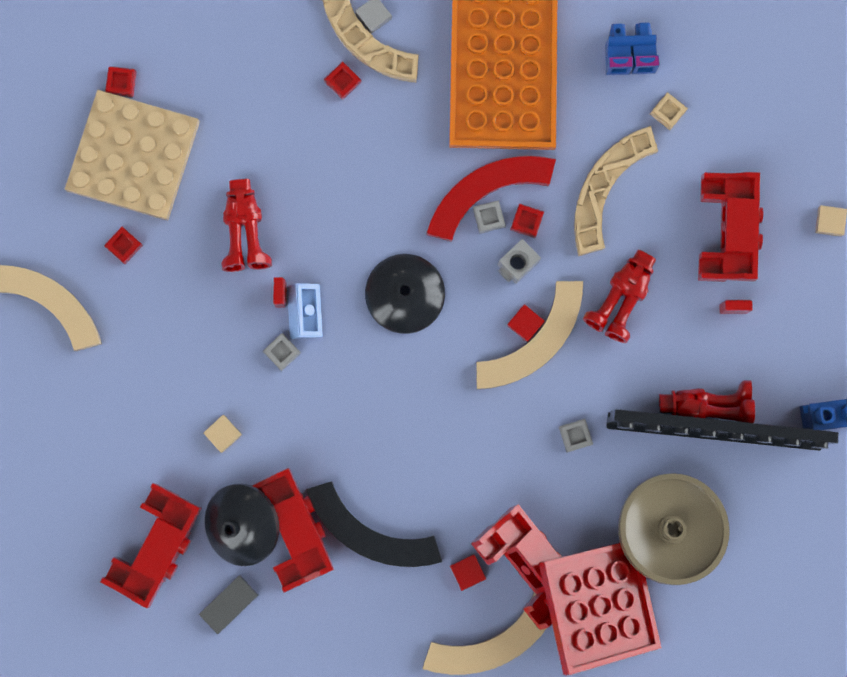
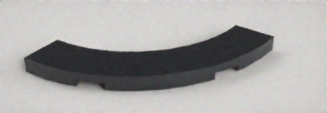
M333 481L306 489L314 510L325 527L335 538L357 554L379 563L399 567L429 566L442 562L435 536L419 539L394 538L378 533L362 524L342 503Z

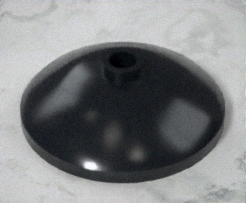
M398 254L381 261L370 273L365 287V300L371 316L380 326L394 333L411 334L427 328L440 315L445 301V287L440 273L429 261L412 254ZM408 287L410 293L406 296L401 295L400 289Z
M232 484L217 491L207 505L204 520L206 535L210 545L222 559L237 566H251L263 561L272 553L279 537V520L272 502L262 491L248 484Z

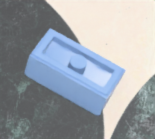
M295 283L288 286L290 339L323 337L320 284Z

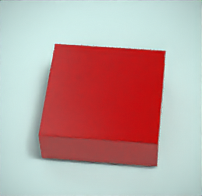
M342 62L324 79V82L344 100L361 83V79Z
M108 67L105 92L118 96L133 97L136 70Z
M519 204L510 230L536 238L544 211Z
M121 226L104 246L123 264H126L143 244Z
M274 277L273 304L276 308H285L287 306V282L283 277Z
M725 300L720 304V314H747L753 311L751 300Z
M524 304L507 326L528 342L545 321Z
M475 554L450 565L461 591L486 580Z

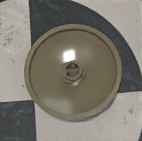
M663 474L644 481L629 494L620 511L618 535L626 558L639 573L657 583L684 585L706 577L723 559L729 542V521L722 502L707 485L687 475Z

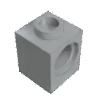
M522 239L499 260L498 266L500 269L498 272L506 281L510 282L512 280L517 284L539 263L541 257ZM515 257L521 258L524 261V268L520 270L514 269L510 265V260Z

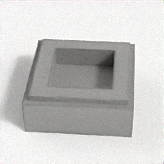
M369 0L355 10L356 15L371 34L392 19V15L380 0Z
M499 200L473 207L479 234L505 228Z
M283 333L263 350L265 355L281 371L301 354Z
M585 419L559 426L566 453L593 445Z

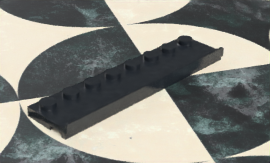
M618 409L612 410L611 413L608 412L606 428L612 430L816 451L828 449L829 444H837L839 432Z

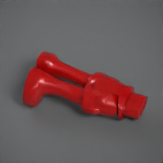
M250 179L230 180V191L226 193L228 198L226 209L223 212L224 224L229 226L230 248L228 255L221 262L222 271L238 272L245 269L241 242V227L245 226L247 238L248 267L255 270L270 268L272 266V259L262 251L258 240L257 223L262 220V214L254 197L255 192L251 189Z
M637 250L634 257L629 258L622 269L614 273L610 281L612 288L602 306L595 312L587 311L583 321L594 330L602 332L621 296H624V301L616 317L607 328L605 335L617 342L627 343L630 339V332L626 329L627 319L636 303L643 301L649 292L648 284L654 272L652 267L656 259L642 250Z
M743 380L739 384L737 392L730 395L712 394L705 392L702 388L679 390L676 393L675 390H671V394H659L660 413H672V415L710 417L754 423L755 401L752 399L751 380Z

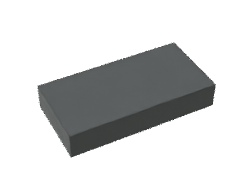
M239 575L199 615L218 635L259 595Z

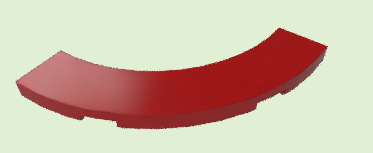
M519 156L501 159L476 169L459 181L443 198L430 221L426 235L452 242L454 234L468 210L475 203L500 188L521 184H536L549 187L556 159L538 156Z

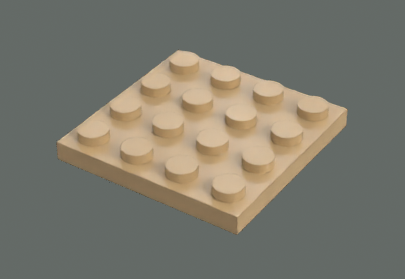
M97 90L65 190L168 221L200 123L199 119Z

